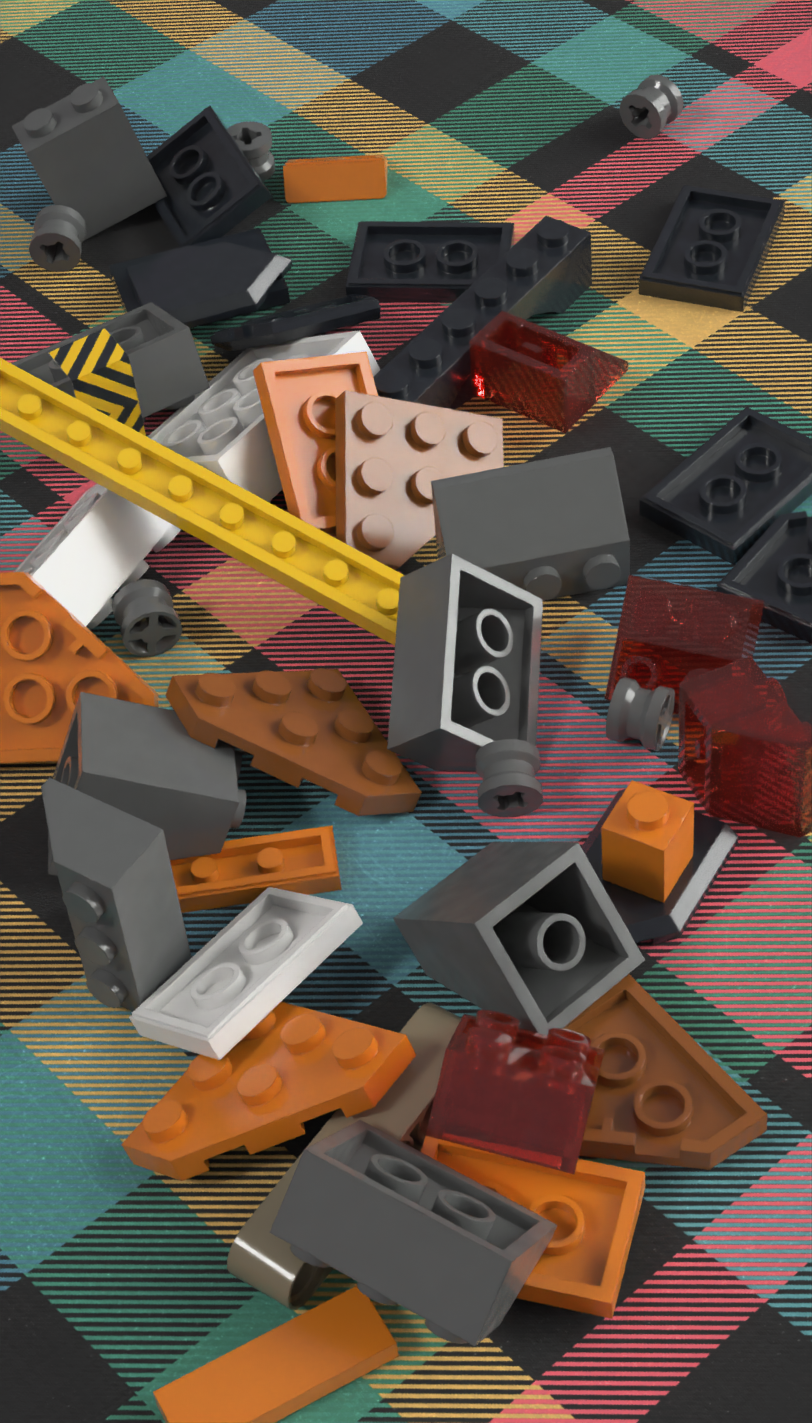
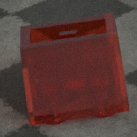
M501 311L469 341L472 390L474 395L564 433L628 371V361L505 311Z
M629 575L605 699L611 700L617 683L621 678L626 677L635 679L640 687L644 689L654 690L659 686L672 688L675 691L673 714L730 725L752 664L765 600Z
M749 656L679 683L678 771L710 816L796 837L812 833V726L807 721L800 722L788 706L785 693L779 682L773 677L767 678L753 658Z
M479 1010L476 1017L464 1014L445 1051L426 1136L575 1174L605 1050L592 1047V1040L588 1036L576 1031L551 1028L548 1031V1035L519 1028L520 1021L517 1018L502 1012Z

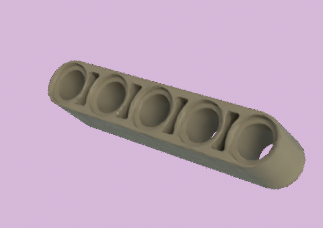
M428 1002L422 1005L399 1032L407 1036L417 1056L374 1108L348 1118L345 1117L341 1108L337 1109L306 1148L362 1120L421 1152L428 1128L441 1130L461 1104L458 1096L457 1082L490 1061L495 1041L493 1034L434 1003ZM302 1154L243 1225L235 1237L227 1258V1269L230 1274L290 1310H297L302 1307L333 1270V1267H316L300 1260L291 1252V1244L270 1233Z

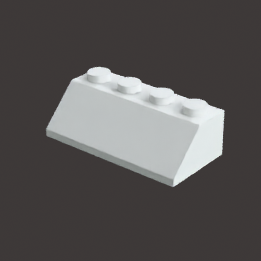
M96 484L79 498L14 572L29 573L80 622L93 629L113 611V599L111 597L118 588H123L129 583L137 581L147 571L149 565L143 560L152 549L156 553L159 552L175 538L181 529L105 487Z

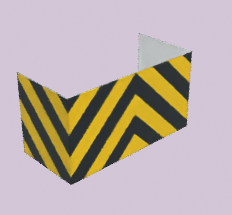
M105 328L48 352L72 381L76 399L146 436L129 356Z

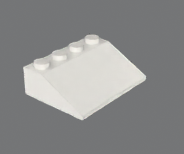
M360 331L304 337L278 344L247 348L208 382L209 389L195 394V399L190 404L179 408L147 437L271 503L270 501L283 488L253 370L261 362L366 351L373 377L381 369Z

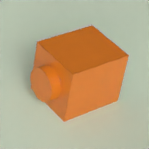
M631 780L601 827L602 879L664 903L693 856L694 802Z

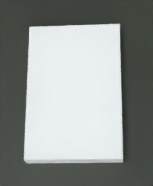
M268 887L136 1008L129 1019L140 1036L221 1060L357 930L363 922L353 904Z

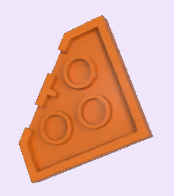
M0 573V763L58 761L80 692L159 708L158 693L29 573Z
M280 1002L221 1060L201 1054L198 1055L164 1097L145 1114L142 1122L121 1145L134 1165L184 1181L209 1171V1158L244 1145L249 1154L252 1155L304 1135L305 1127L303 1122L339 1108L342 1109L346 1118L374 1108L417 1055L405 1034Z

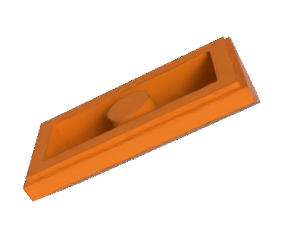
M384 154L289 159L283 165L285 200L288 203L382 199L387 193V157H384Z

